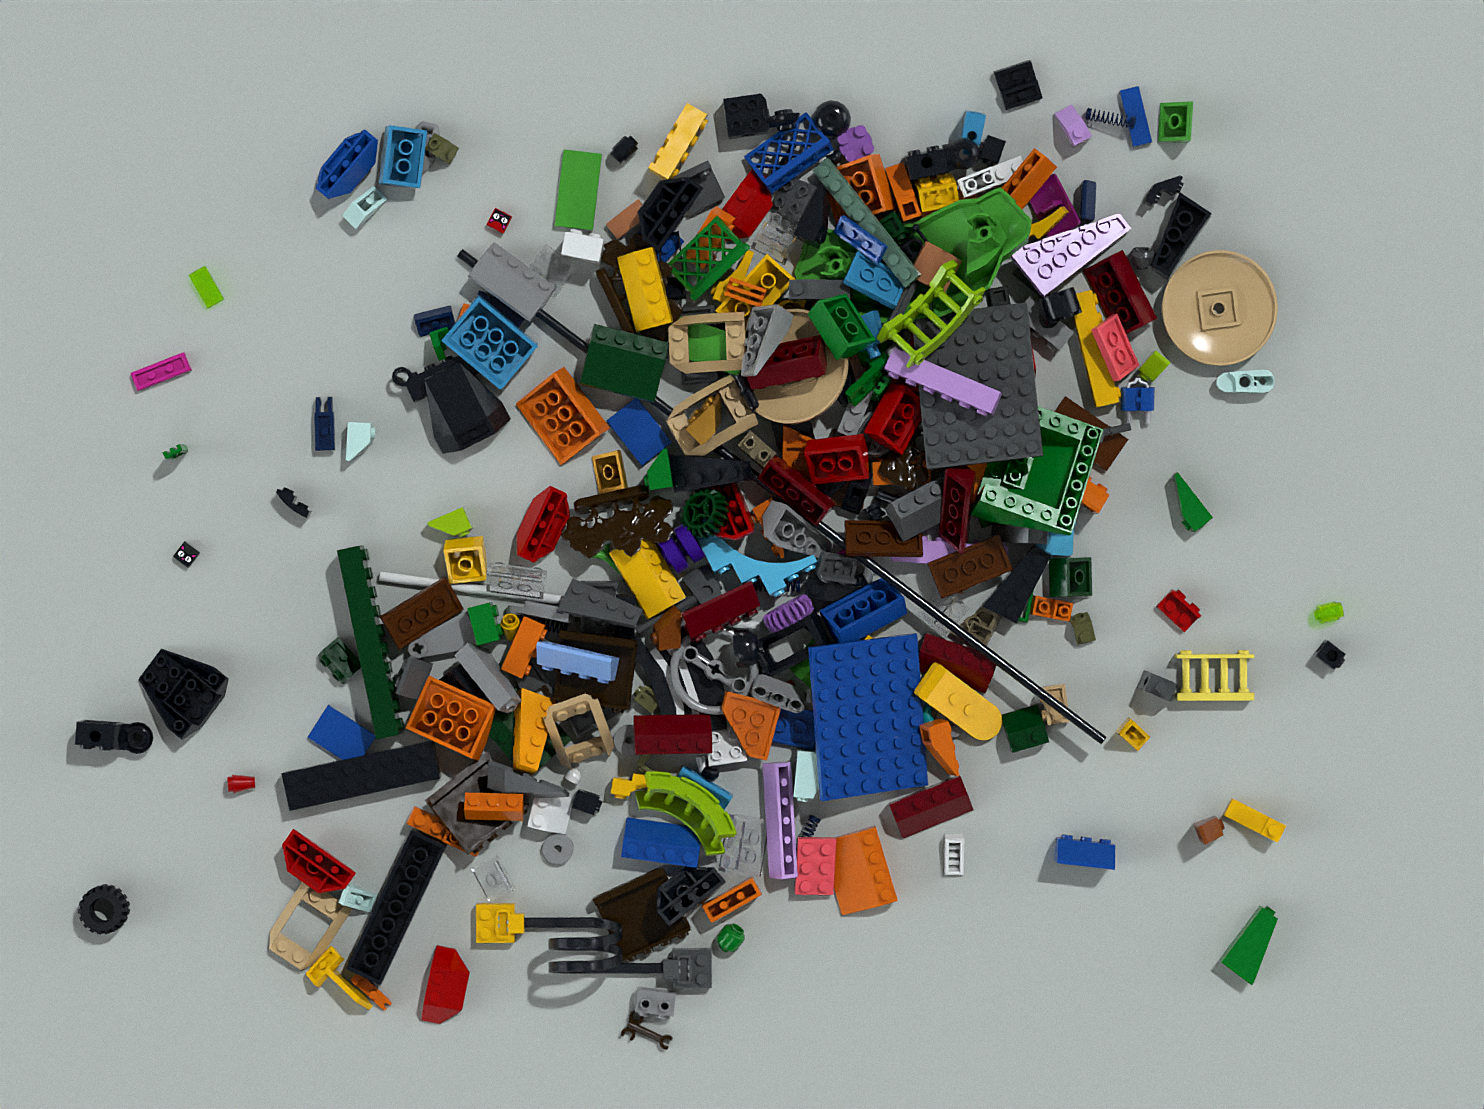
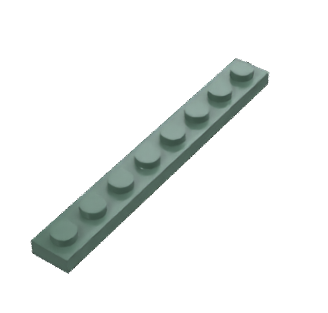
M825 158L812 171L853 222L888 246L882 259L903 286L908 288L921 276L920 272L829 158Z

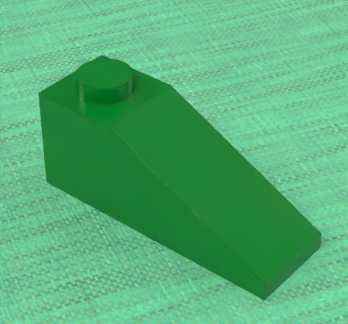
M1176 472L1173 474L1180 515L1184 520L1181 523L1187 531L1196 532L1213 517L1181 475Z

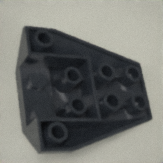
M460 362L425 378L433 435L443 454L462 451L494 435L511 420L502 401Z
M160 649L139 677L140 683L165 725L181 740L205 724L225 697L229 680L216 667L164 649Z

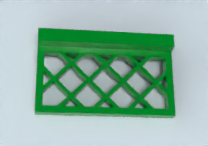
M716 216L668 264L673 267L671 273L691 293L690 297L696 301L751 247L746 242L743 244L725 223ZM716 223L721 228V235L712 234L713 224ZM708 237L709 247L699 246V238ZM712 238H721V248L712 247ZM725 239H731L736 246L733 249L725 248ZM688 249L696 250V259L687 258ZM700 250L709 251V260L700 259ZM713 251L722 252L721 261L713 260ZM675 261L683 262V271H678L672 264ZM687 262L696 263V272L687 271ZM700 263L709 264L708 273L700 272ZM687 275L696 276L697 284L694 287L688 282Z

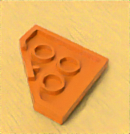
M726 691L721 710L747 756L767 761L781 708L753 697Z

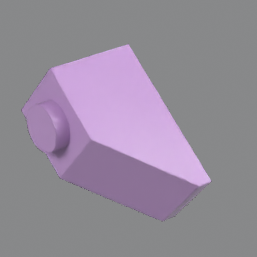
M1072 105L1054 114L1072 147L1079 145L1092 136L1083 119Z

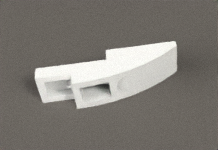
M1021 155L958 179L957 182L964 198L1005 184L1023 162Z

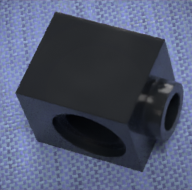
M1324 640L1313 655L1329 668L1335 669L1336 667L1340 668L1344 663V656L1346 654L1330 641ZM1330 650L1335 652V659L1332 661L1327 659V653Z
M578 789L572 808L594 815L595 811L599 812L602 801L599 800L600 795Z

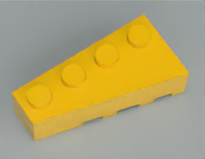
M689 103L685 105L674 124L673 130L671 129L667 135L664 146L658 150L654 163H650L648 167L649 172L663 180L673 179L674 176L678 175L680 171L677 169L680 163H685L689 156V153H687L689 147L695 146L699 139L696 136L700 129L704 130L709 121L706 119V113Z

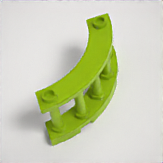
M955 260L941 265L929 283L931 288L925 295L920 294L909 305L911 309L906 314L900 313L892 320L883 324L876 337L881 343L889 339L899 345L910 356L906 365L908 368L915 364L917 366L920 365L928 355L952 335L974 307L983 300L982 295L986 289L982 287L973 291L955 275V270L959 264ZM948 281H951L969 297L962 308L944 292L943 287ZM935 297H939L956 313V316L948 325L929 309V304ZM919 314H924L941 330L932 340L913 324V320ZM903 328L908 329L925 345L915 351L898 335V332Z
M646 772L644 776L648 790L635 791L639 810L660 811L682 821L698 837L706 856L725 854L721 841L722 838L735 837L737 832L730 815L719 805V800L704 787L688 778H679L667 772ZM675 796L686 800L688 803L676 798Z

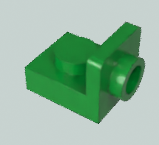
M448 327L429 333L439 361L446 359L444 351L447 350V347L441 340L448 333Z

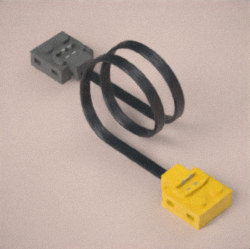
M515 903L476 904V943H515L516 934H524L525 928H602L615 931V933L598 937L550 938L548 940V949L602 951L615 954L616 956L592 961L549 962V973H663L664 979H673V988H712V948H673V958H664L663 963H622L623 950L615 943L619 942L623 937V926L617 921L596 917L525 918V913H515Z

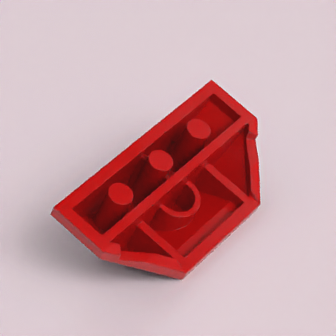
M752 169L722 208V210L736 218L732 224L735 226L732 232L739 239L751 237L772 208L771 193Z
M737 483L711 487L721 492L729 504L727 507L729 513L726 514L728 520H724V526L719 528L720 532H715V536L739 540L754 533V522Z
M549 486L533 498L517 531L518 556L535 563L538 559L554 551L570 517L567 493Z
M295 829L290 832L282 844L287 871L317 893L345 889L356 874L355 871Z
M436 946L423 1004L422 1021L441 1024L463 1009L470 971L454 948Z

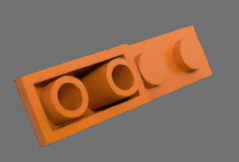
M417 806L413 807L406 824L464 851L436 814L429 813ZM471 852L470 855L477 857L479 852H477L476 854Z

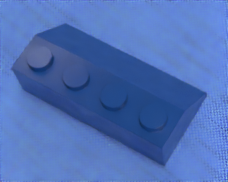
M880 578L821 609L819 612L832 638L837 643L857 641L906 615L907 609L905 598L901 593Z
M627 817L621 857L697 868L701 842L687 825Z

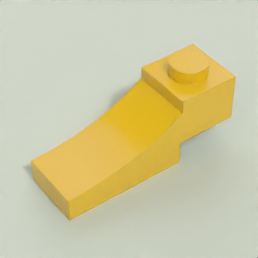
M1060 207L1047 218L1031 224L1029 240L1034 236L1037 239H1042L1069 211L1065 207Z
M748 250L737 269L723 282L719 281L718 284L714 283L711 295H714L713 300L722 303L727 298L724 294L730 277L741 281L746 277L754 252ZM734 282L732 283V286H735V287H737V286L739 285V284H736V283H734Z
M634 772L632 780L613 777L611 794H615V798L626 799V796H630L631 792L647 787L645 774Z
M1233 798L1223 814L1277 843L1286 828V825Z

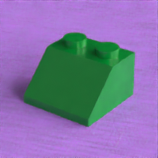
M667 448L661 451L647 470V475H644L645 486L649 487L650 490L673 487Z

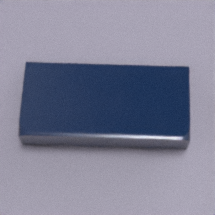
M1084 180L1081 183L1080 219L1095 220L1096 182Z
M451 305L414 314L419 337L429 335L430 332L444 327H448V330H450L455 324Z

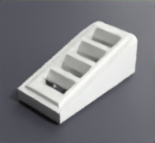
M963 834L944 835V875H964L965 838ZM949 849H959V852H949ZM949 857H959V860H949ZM949 865H959V868H949Z

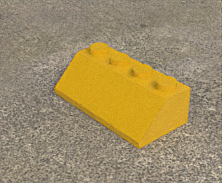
M650 247L617 257L636 332L673 323L655 248Z
M766 254L742 281L767 289L761 306L774 305L787 291L789 280L796 279ZM742 285L737 286L738 288L758 295H761L762 293L760 291ZM734 290L731 293L757 303L759 302L757 298ZM727 297L715 311L717 313L745 312L746 336L748 334L746 325L752 307L756 306Z
M643 538L640 545L641 549L632 557L625 554L624 550L618 549L611 551L609 554L632 594H635V599L640 608L643 609L644 615L649 619L686 596L656 544Z

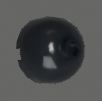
M829 100L816 108L813 114V122L815 127L828 139H836L849 129L851 116L844 104Z
M734 630V655L739 657V662H736L737 667L746 668L753 666L760 659V652H764L763 641H759L757 635L752 631Z

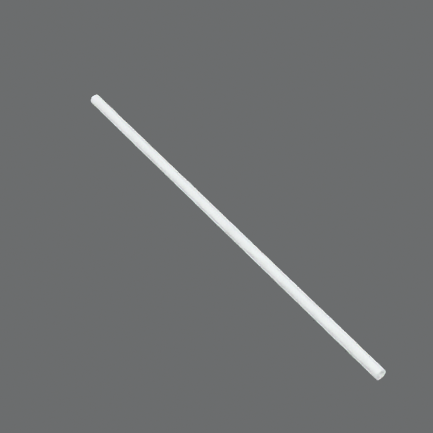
M380 572L379 581L428 587L440 580ZM472 583L450 584L454 591L558 605H560L564 597L563 595ZM741 619L739 624L726 627L759 631L760 621Z

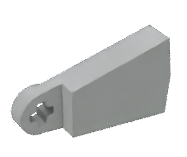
M525 601L524 607L508 605L507 613L523 616L527 614L567 623H576L577 618L573 614L556 613L559 606L534 601Z
M465 611L412 641L408 647L410 655L415 658L459 651L467 643L477 645L468 612ZM416 643L423 645L424 649L421 650V654L413 651Z

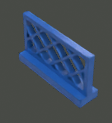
M807 112L801 115L794 124L795 129L777 132L744 156L771 194L834 150L829 139L815 127L813 120ZM807 119L809 122L808 130L799 129L800 124ZM788 132L794 133L793 141L783 140L784 135ZM798 133L807 134L806 142L796 141ZM811 135H819L821 137L818 142L809 143ZM771 144H778L777 152H769L768 147ZM782 144L792 145L790 153H781ZM795 146H805L804 152L794 154ZM756 155H763L761 163H753L751 158ZM766 156H776L774 165L765 164ZM779 157H788V163L778 165ZM764 168L773 169L772 174L765 179L763 176Z

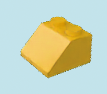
M483 536L445 540L443 551L450 584L488 579Z

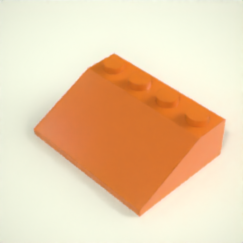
M565 367L554 372L516 403L517 407L561 465L610 429Z
M428 676L405 728L479 761L488 740L496 707L492 703Z
M876 826L835 837L834 890L842 915L898 901Z

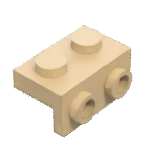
M1065 684L1042 687L1068 707ZM1040 699V703H1044L1045 710L1041 711L1043 722H1047L1048 726L1070 722Z

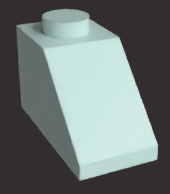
M373 186L353 201L342 216L357 229L386 202L387 198Z
M348 422L346 461L354 460L372 443V439H375L376 427H373L372 423Z

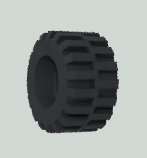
M107 884L96 886L87 891L79 902L80 909H78V914H81L79 919L85 923L83 926L90 928V932H97L100 935L103 933L109 934L119 929L127 921V915L130 913V909H128L130 903L126 901V894L123 895L120 888L116 889L115 886H107ZM104 898L112 903L114 915L110 920H102L95 914L94 905L98 899Z

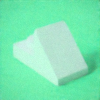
M350 884V886L347 885L343 890L338 903L371 913L378 895Z

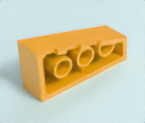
M520 688L516 693L522 701L514 710L513 770L532 776L538 771L548 735L543 717L547 716L546 711L548 707L556 704V700Z

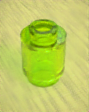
M1333 601L1320 604L1314 610L1315 620L1321 624L1339 620L1340 617L1344 616L1343 607L1340 602L1336 603Z

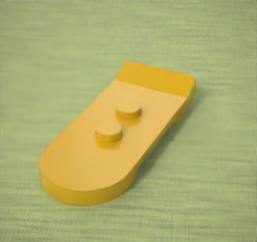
M936 662L931 665L914 690L915 695L975 739L989 740L996 736L1001 729L1002 716L999 709Z

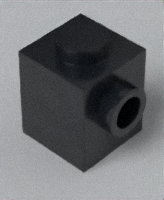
M987 135L985 143L981 142L979 146V154H981L979 159L983 160L982 163L989 166L997 165L1006 141Z

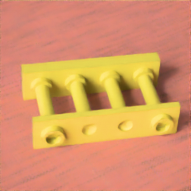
M1180 650V654H1175V658H1182V689H1180V692H1175V700H1254V692H1249V688H1247V658H1254V654H1249V650H1238V654H1192V650ZM1190 658H1201V688L1199 692H1192V689H1190ZM1209 658H1220V688L1218 692H1211L1209 688ZM1228 658H1239L1240 688H1238V692H1230V688H1228Z

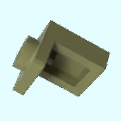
M436 133L432 135L425 147V150L449 165L459 149Z
M1088 612L1077 613L1071 616L1070 622L1077 645L1095 641L1094 629Z
M645 684L644 687L640 685L633 693L636 696L633 700L652 714L658 706L653 689Z
M652 754L640 755L641 757L636 762L639 765L638 769L644 774L654 771L646 765Z

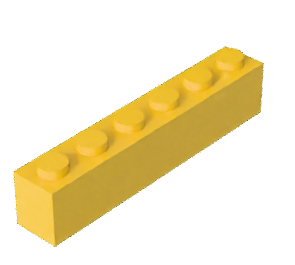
M1092 290L1076 293L1082 313L1074 315L1073 321L1094 406L1097 408L1119 402L1118 398H1121L1120 389L1115 387V383L1091 330L1103 321L1101 313L1097 312L1096 309L1098 304L1096 293L1093 294Z

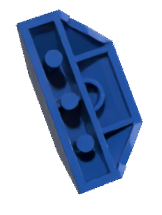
M365 129L360 133L345 138L321 167L316 189L327 199L351 193L375 165L378 140Z

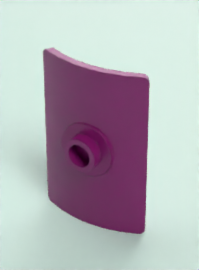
M1055 173L1050 175L1029 203L1039 221L1047 218L1060 207H1065L1069 213L1046 234L1047 238L1071 230L1081 223Z

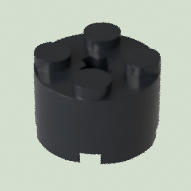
M1074 287L1038 299L1046 325L1082 313Z

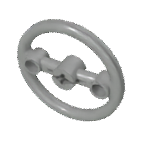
M723 627L724 630L718 633L731 639L735 635L734 630L728 627ZM687 635L681 639V648L675 649L672 654L669 672L673 689L688 707L704 714H723L722 706L701 704L685 692L678 674L680 659L687 663L692 662L703 669L708 679H718L728 685L733 693L749 697L752 695L754 679L759 675L758 662L750 666L749 681H746L744 678L735 677L727 672L721 661H710L699 654L698 650L690 645L691 642ZM686 650H692L695 653L694 659L690 660L685 656ZM717 666V671L719 672V674H712V669L710 667ZM736 680L741 681L743 684L741 691L734 688Z

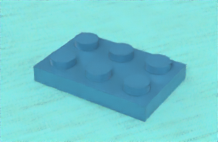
M857 251L843 280V283L893 310L897 306L905 288L888 266L882 263H875L860 251Z

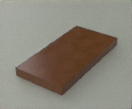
M1066 396L1054 411L1101 429L1109 428L1106 423ZM1120 433L1113 434V436H1105L1103 442L1098 446L1094 463L1107 471L1129 439Z
M844 521L846 556L923 557L922 533L903 542L892 521Z
M999 534L966 547L964 553L955 551L927 563L941 599L1013 570Z
M444 576L381 615L380 619L396 647L401 649L461 612L464 608Z

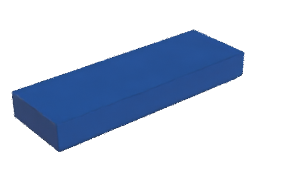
M1139 86L1120 90L1125 117L1128 115L1127 125L1131 116L1136 117L1134 129L1128 127L1132 146L1136 147L1152 143Z
M845 215L840 217L833 232L875 263L881 262L888 248L886 244Z

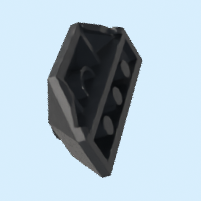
M689 177L660 180L637 211L642 239L659 251L701 193L703 187Z
M685 866L656 889V913L668 927H671L707 901L726 881L714 867L695 868Z

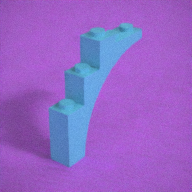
M714 535V537L709 536L708 539L697 538L715 574L719 573L722 575L730 570L729 567L733 566L742 585L749 581H752L754 584L758 581L757 578L760 577L770 597L775 596L776 598L785 593L784 590L787 589L784 581L788 580V582H791L799 577L798 574L804 571L805 573L816 569L815 565L818 564L814 555L787 563L758 561L740 554L721 537Z

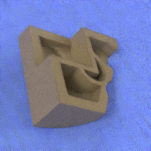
M982 606L974 615L967 617L960 626L987 646L1002 616Z

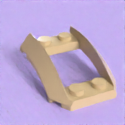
M745 312L683 316L668 327L670 365L685 374L742 369L743 355L746 353V346L744 345L746 339ZM725 323L727 360L689 362L688 325Z
M731 375L714 382L676 405L666 423L685 456H705L720 445L758 425L755 413L753 414L748 409L744 398L740 396L741 391L735 382L736 380ZM718 392L735 424L711 437L701 445L686 430L689 423L684 412Z
M585 693L548 707L546 711L547 716L543 717L561 765L573 770L571 766L573 763H579L592 756H599L604 752H607L608 756H610L615 744L598 698L592 699L591 695ZM592 710L601 736L565 748L555 722L564 721L569 717Z
M302 882L270 930L269 950L296 968L304 970L312 966L326 951L352 909L338 903L339 900L327 892L317 893ZM301 900L333 920L312 953L280 933Z

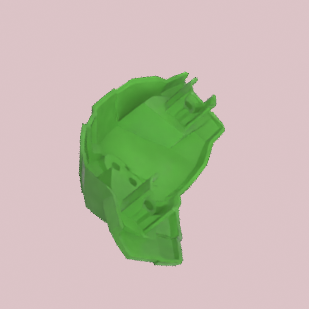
M1000 187L979 198L958 200L913 224L903 223V225L910 232L907 239L912 236L920 237L912 229L914 224H918L920 231L931 244L962 260L955 275L971 290L976 291L982 287L988 290L1002 262L1028 243L1032 221L1016 204V201ZM828 229L826 240L819 249L803 243L801 248L803 250L794 271L796 279L844 280L853 258L859 250L833 233V229ZM916 241L910 244V248L913 250H918L921 246ZM916 258L911 260L912 264H914ZM920 282L918 283L904 314L911 309L909 305L920 294L925 295L930 287ZM952 282L945 292L960 307H963L969 298ZM851 288V302L860 316L870 311H878L881 323L889 321L893 309ZM935 297L929 304V309L938 317L953 312L939 297ZM919 314L915 319L926 318V316Z

